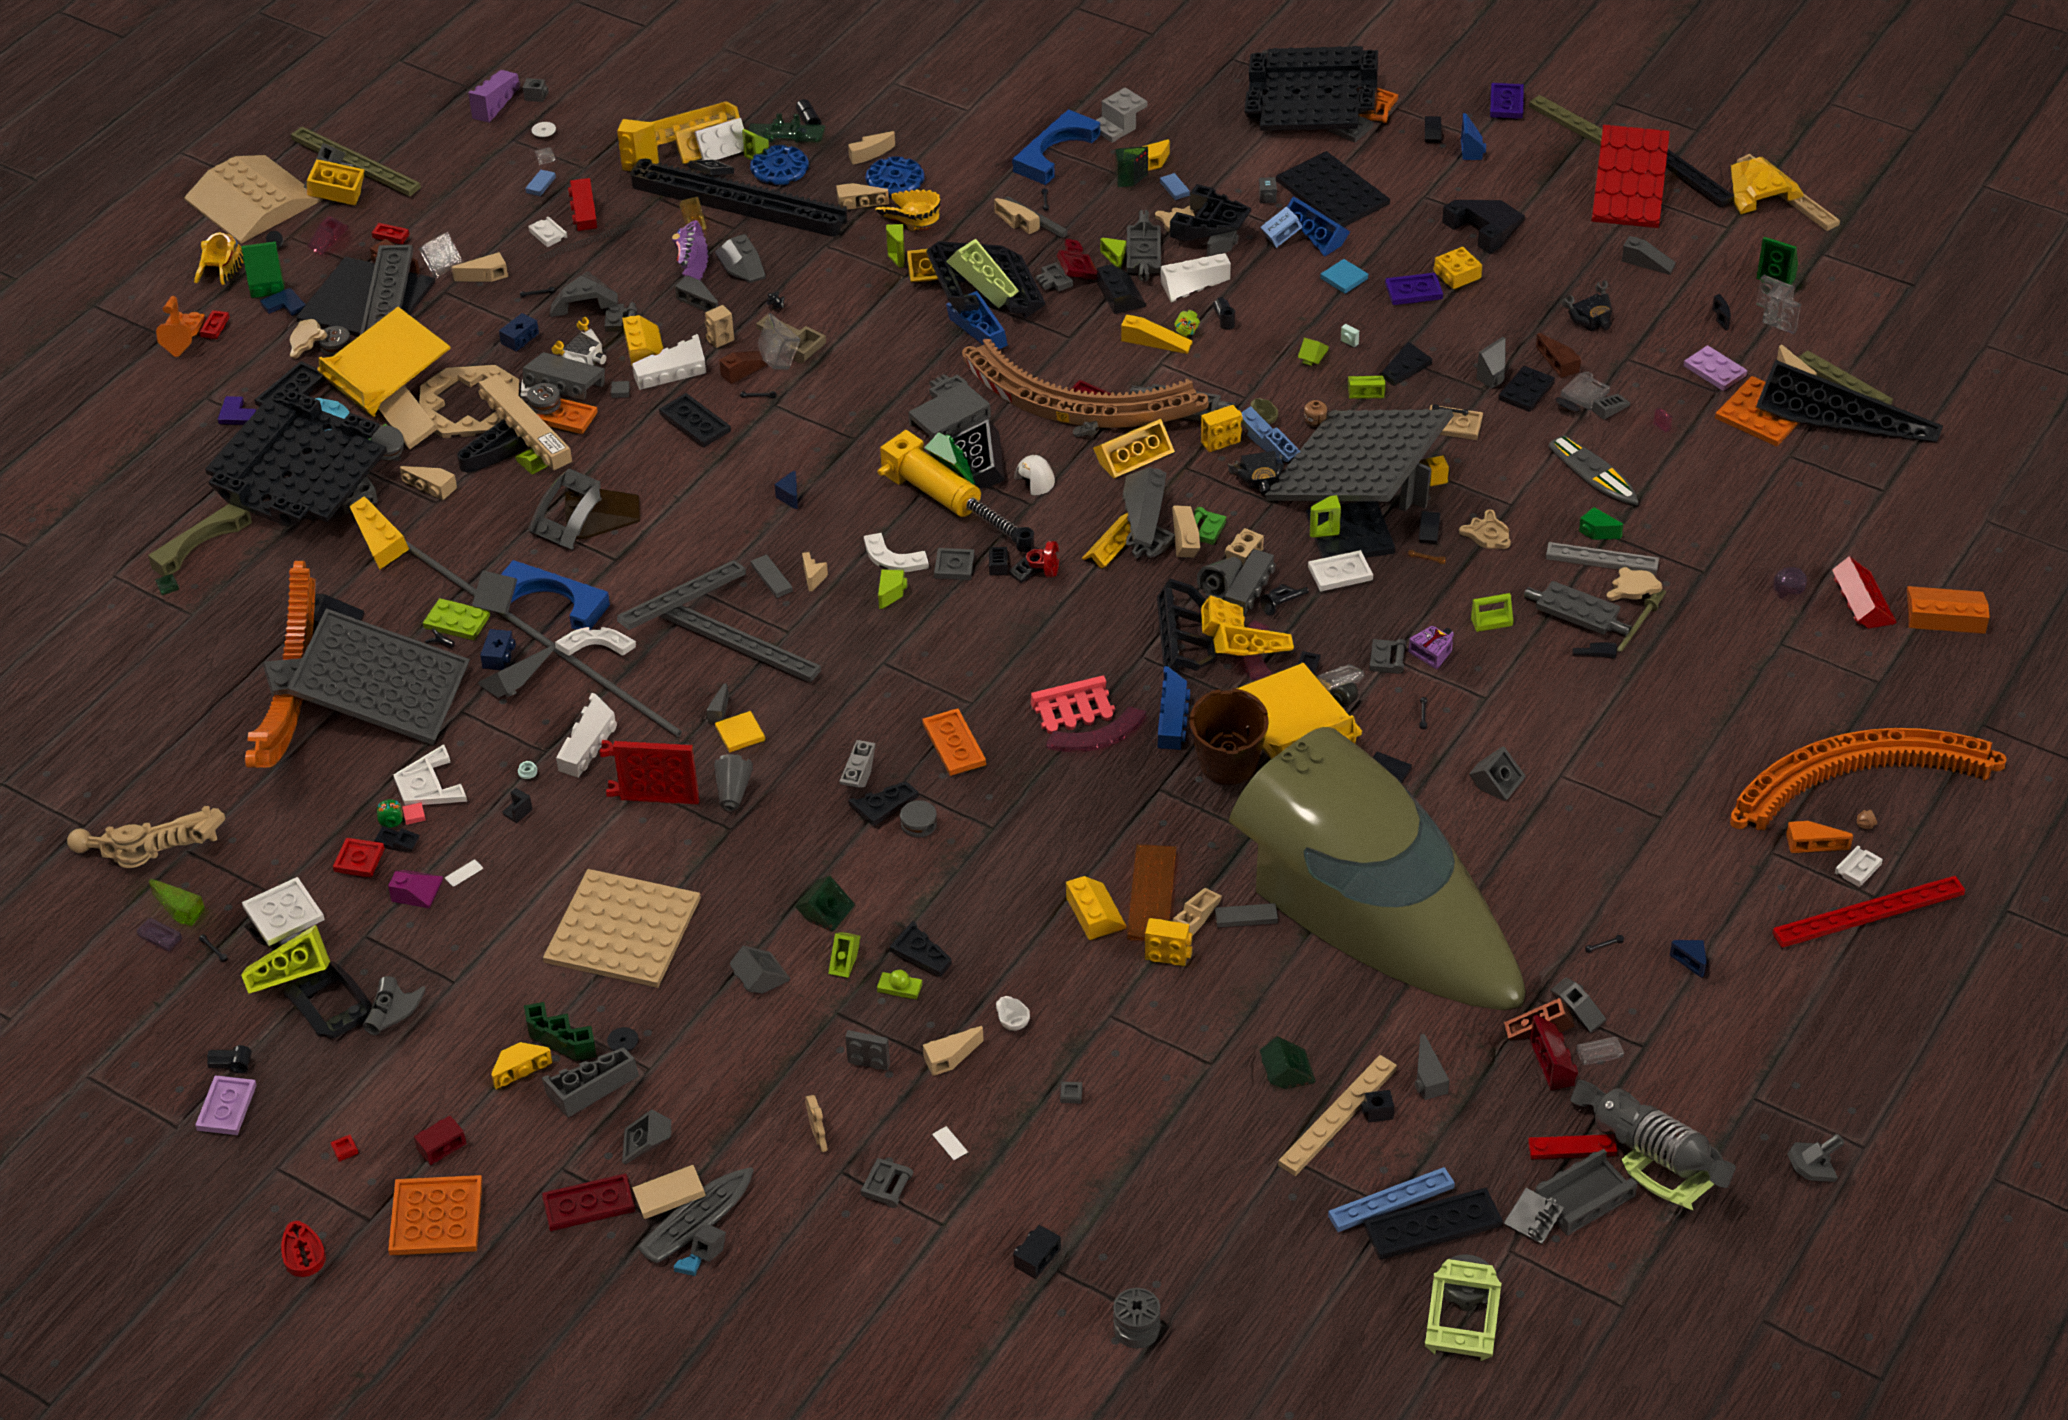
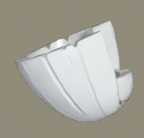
M1038 455L1027 456L1021 460L1016 468L1014 479H1023L1024 477L1030 479L1031 495L1044 494L1053 488L1055 477L1050 465L1043 457Z

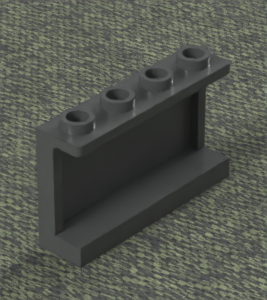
M545 352L523 367V384L534 386L540 383H550L559 389L560 394L582 400L586 398V390L591 385L602 387L605 382V368Z
M963 383L909 411V424L911 426L916 424L930 435V441L938 432L953 437L991 418L990 403L966 383Z
M1605 1149L1593 1152L1585 1160L1574 1163L1571 1168L1564 1172H1558L1553 1178L1548 1181H1542L1536 1187L1535 1193L1547 1199L1553 1197L1558 1201V1205L1564 1207L1556 1224L1567 1236L1636 1196L1638 1183L1633 1178L1626 1181L1607 1161Z

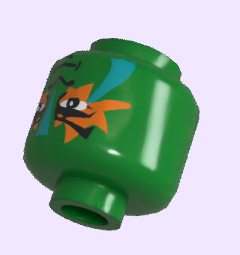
M387 799L378 804L377 820L379 824L387 828L397 827L401 824L403 811L398 801Z

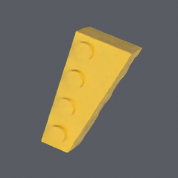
M365 496L350 506L379 569H382L409 550L404 536Z

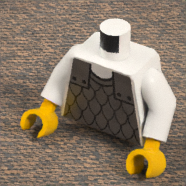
M586 317L582 318L584 324L580 320L577 323V328L584 330L585 333L580 332L565 348L561 341H557L552 347L554 354H560V357L594 365L596 362L604 364L606 361V355L602 352V344L593 330L588 328L589 320Z

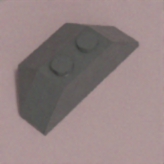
M746 234L730 238L715 251L716 256L727 273L745 279L749 283L766 278L758 252Z

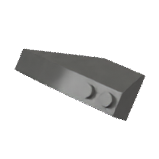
M1149 467L1127 475L1122 499L1126 503L1125 511H1128L1127 519L1131 523L1130 531L1133 542L1151 547L1165 486L1166 473L1160 469Z

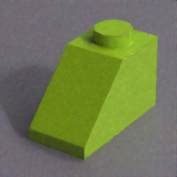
M746 129L742 130L744 157L752 160L754 155L763 154L764 148H769L767 139Z
M1304 338L1298 358L1303 360L1302 363L1310 366L1313 363L1319 364L1328 351L1329 346Z
M881 570L878 593L879 609H883L903 597L904 589H907L908 579L904 578V570Z
M844 932L835 933L828 974L847 978L850 976L858 954L860 935Z

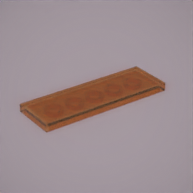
M1136 845L1127 940L1145 941V932L1149 918L1170 921L1176 846Z

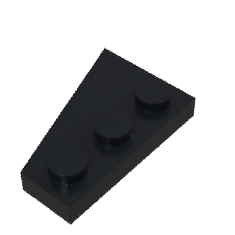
M1408 342L1382 371V376L1394 386L1431 365L1432 358Z
M905 781L886 787L882 792L876 794L872 792L865 794V797L861 799H849L848 802L849 806L871 825L875 826L909 802L917 799L919 792Z
M914 921L906 927L890 946L891 953L939 977L952 964V959L937 944H934L924 931L921 932Z

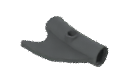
M390 976L380 978L373 1006L363 1024V1028L372 1035H378L381 1030L410 1016L420 1003L426 991L425 987L422 986L411 994H405L398 987L395 978Z

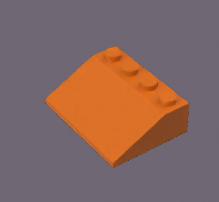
M1907 586L1909 628L1986 634L1990 617L1989 605L1983 592Z

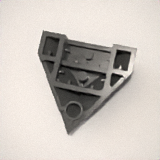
M587 271L561 290L551 304L550 316L568 314L569 302L598 298L601 309L614 307L618 303V294Z

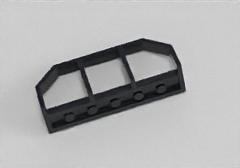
M1169 578L1157 595L1163 669L1164 666H1167L1174 672H1177L1180 666L1197 671L1212 663L1216 658L1214 637L1206 635L1205 638L1176 629L1175 615L1201 624L1202 615L1201 613L1174 605L1172 589L1188 594L1200 608L1206 599L1193 585ZM1177 639L1207 648L1208 657L1198 662L1179 656Z

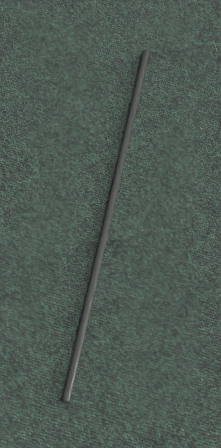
M406 541L409 552L475 597L476 588ZM509 611L508 615L499 613L546 647L552 645L555 647L554 642ZM557 648L553 650L556 654L676 737L681 736L682 731L573 655L568 656Z

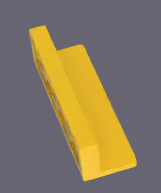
M1128 513L1116 520L1082 557L1083 560L1092 557L1097 565L1103 568L1125 546L1126 537L1131 532V523L1127 519Z

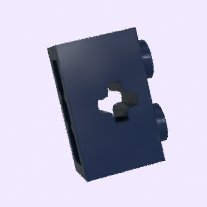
M523 313L499 330L501 344L514 351H518L539 334L537 320Z
M489 630L480 654L483 669L503 670L506 668L507 663H510L511 651L516 646V640L513 639L512 631Z

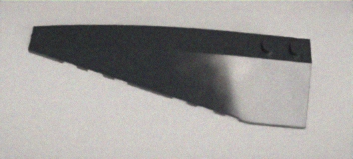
M1776 359L1755 407L1788 421L1936 443L1943 428V425Z

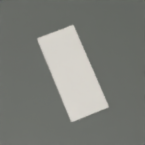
M474 859L446 876L445 879L454 887L482 870L483 867Z
M947 1126L932 1134L953 1160L968 1153Z

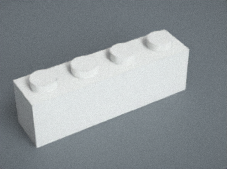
M1223 253L1161 266V284L1172 303L1176 301V298L1180 296L1183 298L1187 297L1190 292L1195 290L1200 292L1208 285L1212 287L1230 280L1231 263L1226 254Z
M698 334L692 336L693 339L685 342L683 340L679 342L676 347L663 349L656 356L652 354L633 363V374L639 390L705 374V359Z
M594 693L589 697L591 701L589 706H584L581 712L583 715L581 721L574 724L571 738L567 737L556 757L558 771L578 778L588 768L590 761L596 757L598 750L602 746V740H607L611 732L615 731L617 726L614 712Z

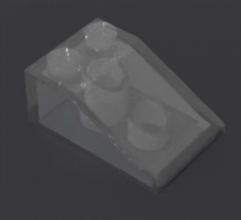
M768 313L757 344L763 361L772 369L789 370L801 339L773 314Z

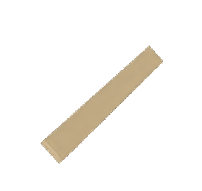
M1748 154L1737 159V163L1755 159V157ZM1783 193L1777 194L1787 201ZM1804 193L1801 198L1787 201L1826 231L1840 225L1838 218Z

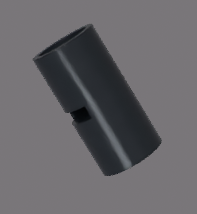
M802 99L797 102L796 111L807 129L811 131L818 129L821 125V119L810 101Z

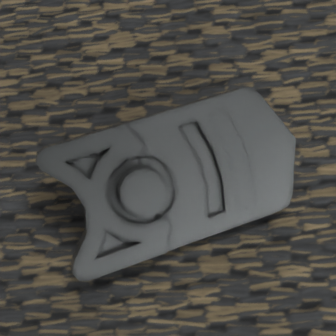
M1097 421L1084 422V425L1075 427L1073 434L1075 437L1093 436L1097 434L1096 428L1099 425Z

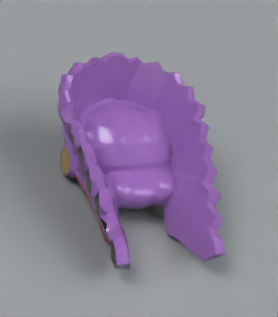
M697 220L690 222L684 228H679L678 232L672 236V240L678 250L676 261L685 269L682 273L683 276L686 277L688 275L701 280V277H703L702 273H705V268H707L706 263H708L707 259L709 256L707 255L708 245L705 243L706 238L703 237L702 227Z

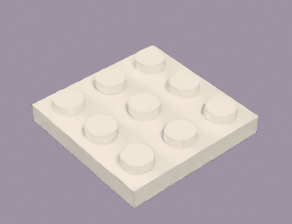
M298 877L242 902L244 910L268 946L325 920L323 913Z

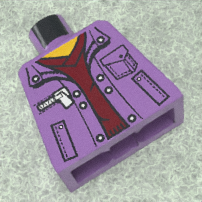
M1430 626L1409 639V653L1437 669L1452 651V637L1454 633L1450 628H1445L1441 631L1434 626Z

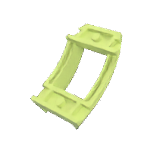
M1632 1150L1622 1158L1628 1174L1642 1186L1663 1199L1693 1210L1691 1203L1714 1185L1710 1181L1708 1171H1700L1686 1179L1676 1189L1671 1190L1655 1182L1641 1171L1653 1161L1649 1157L1644 1156L1643 1153Z
M1447 1259L1442 1264L1440 1270L1434 1273L1425 1347L1435 1354L1436 1350L1478 1356L1481 1357L1480 1361L1493 1356L1501 1282H1499L1492 1265ZM1445 1283L1489 1289L1484 1333L1439 1326Z

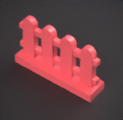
M1104 675L1031 693L1032 709H1035L1036 714L1040 713L1043 720L1041 728L1046 729L1049 734H1056L1058 732V725L1062 724L1065 725L1066 729L1073 730L1076 728V721L1083 720L1085 725H1092L1095 716L1101 715L1103 720L1110 721L1113 717V712H1115L1114 705L1110 706L1107 699L1109 692L1106 690ZM1095 700L1098 709L1092 710L1089 701ZM1076 704L1079 714L1074 715L1070 705ZM1058 709L1061 718L1055 719L1052 710Z

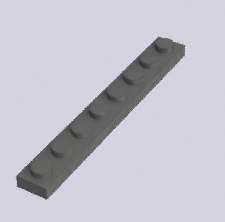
M735 560L728 562L617 615V622L631 630L745 575L746 568Z

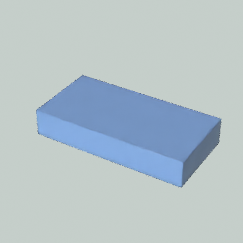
M540 170L525 188L526 193L541 196L556 178L555 173Z
M1175 173L1160 177V183L1174 200L1190 196V191Z

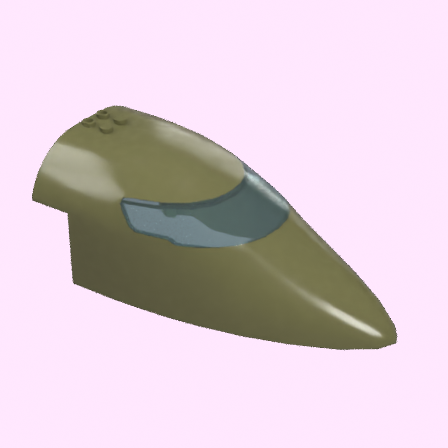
M1322 727L1307 733L1271 759L1255 774L1239 796L1231 812L1229 823L1258 844L1256 892L1271 904L1275 903L1276 908L1330 945L1392 978L1429 993L1470 1006L1504 1011L1522 1007L1526 991L1520 967L1484 897L1442 831L1415 797L1394 775L1367 752L1331 727Z

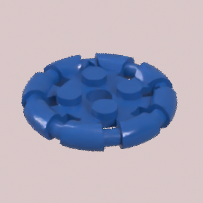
M774 145L768 149L764 148V153L754 155L750 163V170L756 179L766 184L769 182L773 183V185L789 184L790 181L795 182L805 175L809 167V161L804 152L793 146L786 147V145Z
M894 156L888 157L885 160L880 159L873 163L870 169L867 170L865 179L869 186L888 189V196L892 197L891 194L904 193L906 190L908 192L910 190L915 191L923 183L925 175L923 169L916 161Z

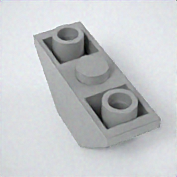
M856 740L839 781L840 784L853 787L866 786L871 774L875 743Z

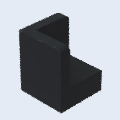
M515 788L511 791L512 804L503 811V816L518 823L532 810V803L529 795Z

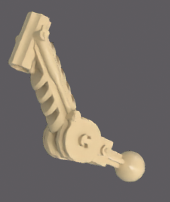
M204 806L200 812L182 816L172 822L151 827L150 823H144L142 826L136 824L125 825L117 829L107 827L106 833L102 837H93L89 831L80 828L70 832L67 838V845L76 853H84L90 848H98L101 851L102 857L113 858L114 862H118L121 867L134 868L143 865L149 858H156L158 856L157 851L179 845L203 843L206 839L216 841L217 835L215 830L225 820V815L219 809L213 808L210 811L209 806Z

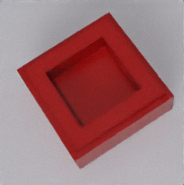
M350 1134L330 1142L338 1162L359 1154Z

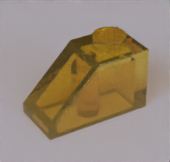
M698 197L682 200L679 205L686 225L697 220L702 230L707 229Z

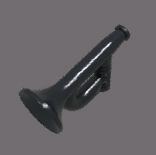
M1280 584L1278 588L1271 590L1269 595L1263 594L1261 596V607L1267 615H1273L1279 604L1308 594L1309 589L1304 587L1296 590Z

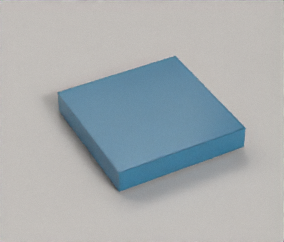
M1343 259L1322 272L1320 278L1345 294L1367 280L1369 274Z

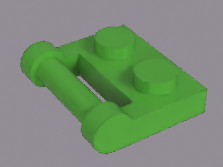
M1197 507L1194 512L1196 524L1198 525L1200 519L1205 520L1199 530L1200 542L1214 545L1226 524L1227 517L1208 512L1202 507Z

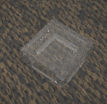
M551 147L535 151V156L540 165L555 161Z

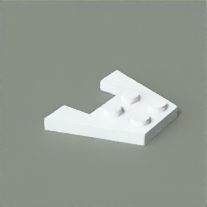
M444 745L393 774L405 806L422 802V805L467 802L461 784L442 790L433 770L434 767L450 763V758Z

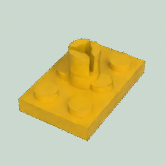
M720 118L674 131L683 164L688 163L690 160L702 158L694 132L721 124Z

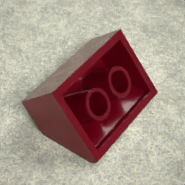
M1538 1015L1533 1016L1530 1044L1550 1091L1575 1086L1578 1069L1575 1064H1572L1569 1048H1565L1562 1032L1558 1031L1554 1023Z

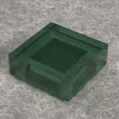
M173 574L155 579L161 596L179 590Z

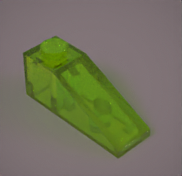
M154 879L149 880L154 897L178 923L192 926L205 910L201 896Z

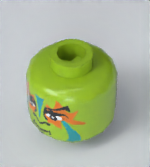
M1188 310V312L1182 311L1174 323L1176 331L1186 337L1193 335L1200 324V320L1197 318L1198 314L1192 310Z

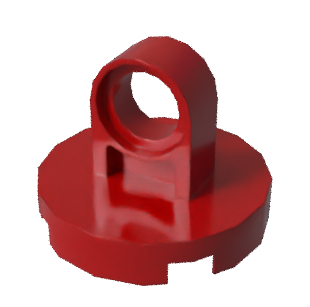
M1048 541L1045 550L1033 549L1027 553L1026 558L1029 566L1032 568H1043L1047 578H1054L1057 575L1059 559H1057L1056 552H1059L1057 541ZM1033 556H1040V559L1038 561H1031V558Z

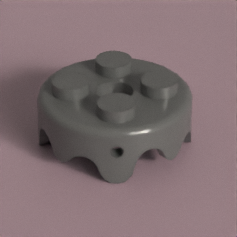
M1463 1254L1450 1258V1260L1489 1265L1485 1260L1475 1255ZM1445 1283L1443 1293L1446 1301L1458 1304L1463 1311H1470L1475 1304L1481 1302L1486 1304L1488 1302L1489 1289Z

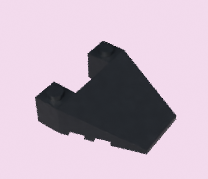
M1196 184L1190 192V209L1198 211L1196 216L1176 212L1170 220V238L1189 241L1239 230L1250 214L1251 208L1236 200L1234 202L1229 200L1227 195H1220L1211 187Z
M1454 200L1443 206L1442 223L1455 230L1469 221L1482 228L1478 234V247L1490 254L1503 246L1506 238H1509L1511 232L1516 230L1525 219V215L1502 200Z

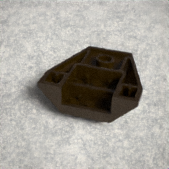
M568 487L565 488L566 525L573 511L585 496ZM599 489L602 499L597 502L588 515L579 536L575 540L587 539L640 522L639 495Z

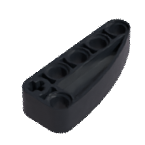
M503 419L457 453L459 468L462 472L479 470L503 461L528 446L524 439L518 437L512 427L510 428Z

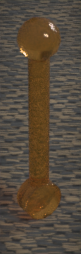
M1409 550L1408 552L1410 557L1417 556L1438 561L1440 564H1445L1446 558L1443 556L1438 558L1416 553L1414 550Z

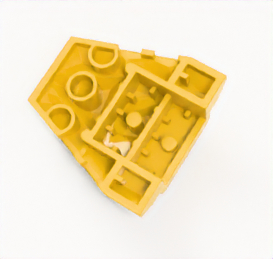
M1763 157L1731 165L1734 205L1740 214L1756 210L1757 200L1783 193L1787 201L1803 197V192L1798 184Z

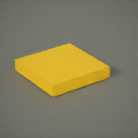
M751 711L715 723V728L729 753L765 741V736Z

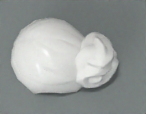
M1005 996L997 1001L996 1008L1003 1027L1011 1031H1017L1028 1024L1030 1011L1018 999Z

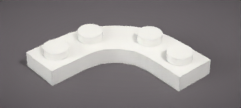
M882 533L864 536L868 556L877 566L882 565L887 567L888 570H904V572L929 568L925 551L897 554L887 549Z
M589 627L581 628L555 642V648L568 656L587 645L593 644L609 647L622 656L636 647V641L616 630L601 627V630H589Z

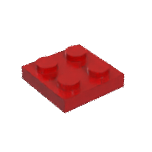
M346 838L333 865L334 872L372 878L384 852V843Z

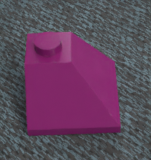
M409 870L395 871L388 885L391 901L430 908L443 881V876Z

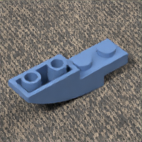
M1251 406L1241 412L1243 416L1241 424L1248 430L1247 436L1266 452L1275 451V457L1279 458L1282 455V460L1289 462L1297 453L1301 452L1277 427L1272 429Z

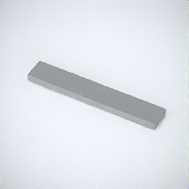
M1552 542L1548 543L1546 559L1618 570L1627 567L1633 571H1648L1653 575H1657L1659 563L1658 557Z

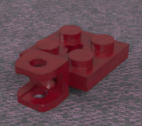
M1066 239L1064 242L1066 246L1065 251L1059 250L1057 253L1058 260L1065 274L1069 277L1096 280L1097 270L1090 256L1082 254L1083 248L1077 240Z

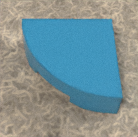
M690 1254L689 1257L676 1262L674 1272L695 1276L702 1258Z

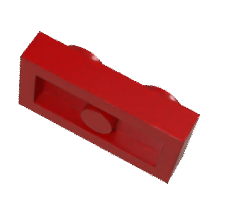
M378 223L372 231V238L387 239L397 244H403L410 235L409 229Z
M212 310L200 330V336L217 339L230 318L229 313Z

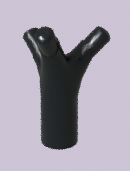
M435 628L432 629L435 638L425 640L426 644L437 642L453 648L455 645V641L438 633Z

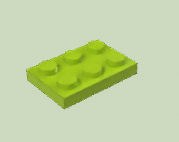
M439 598L424 620L423 627L429 630L435 628L437 632L474 641L489 619L490 611Z

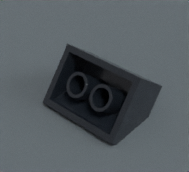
M1114 264L1097 268V285L1114 314L1146 307V302L1129 273Z

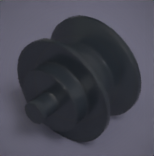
M271 231L266 236V242H276L277 248H279L283 244V237L278 231Z
M778 291L771 294L768 293L767 305L772 304L773 310L784 307V296L779 297Z

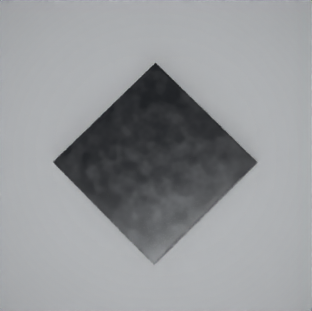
M345 256L297 315V322L314 319L320 324L321 328L341 326L346 328L350 335L359 337L375 263ZM409 272L401 309L410 315L434 285L435 278Z

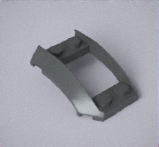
M569 468L552 483L544 494L535 511L528 531L559 545L574 549V541L579 536L588 515L597 502L602 499L599 488L601 489L600 481ZM562 485L585 495L573 511L566 526L544 517L549 504Z

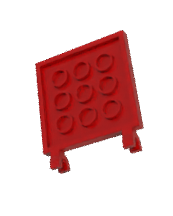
M602 740V749L599 751L600 757H615L618 782L608 780V787L610 789H606L607 797L620 796L621 800L699 803L693 745L614 741V744H612L608 740Z

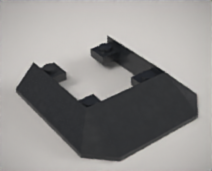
M938 241L927 249L926 254L947 299L960 315L962 310L978 311L980 304L976 296L963 295L958 282H965V278L946 262L957 250L968 243ZM981 244L1019 290L1014 297H1007L1006 305L1011 313H1022L1025 319L1045 306V301L1022 255L1002 245Z

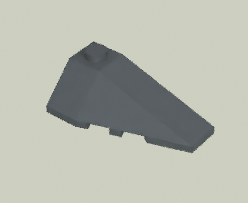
M552 645L478 683L497 698L503 695L506 698L517 693L515 689L521 687L555 647Z

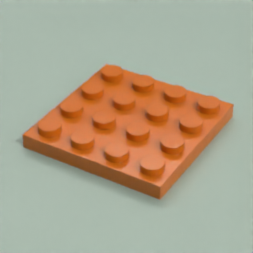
M1751 376L1716 412L1715 419L1777 447L1800 422L1788 421L1755 408L1765 382Z
M482 1175L395 1179L388 1247L389 1255L477 1251L483 1183Z

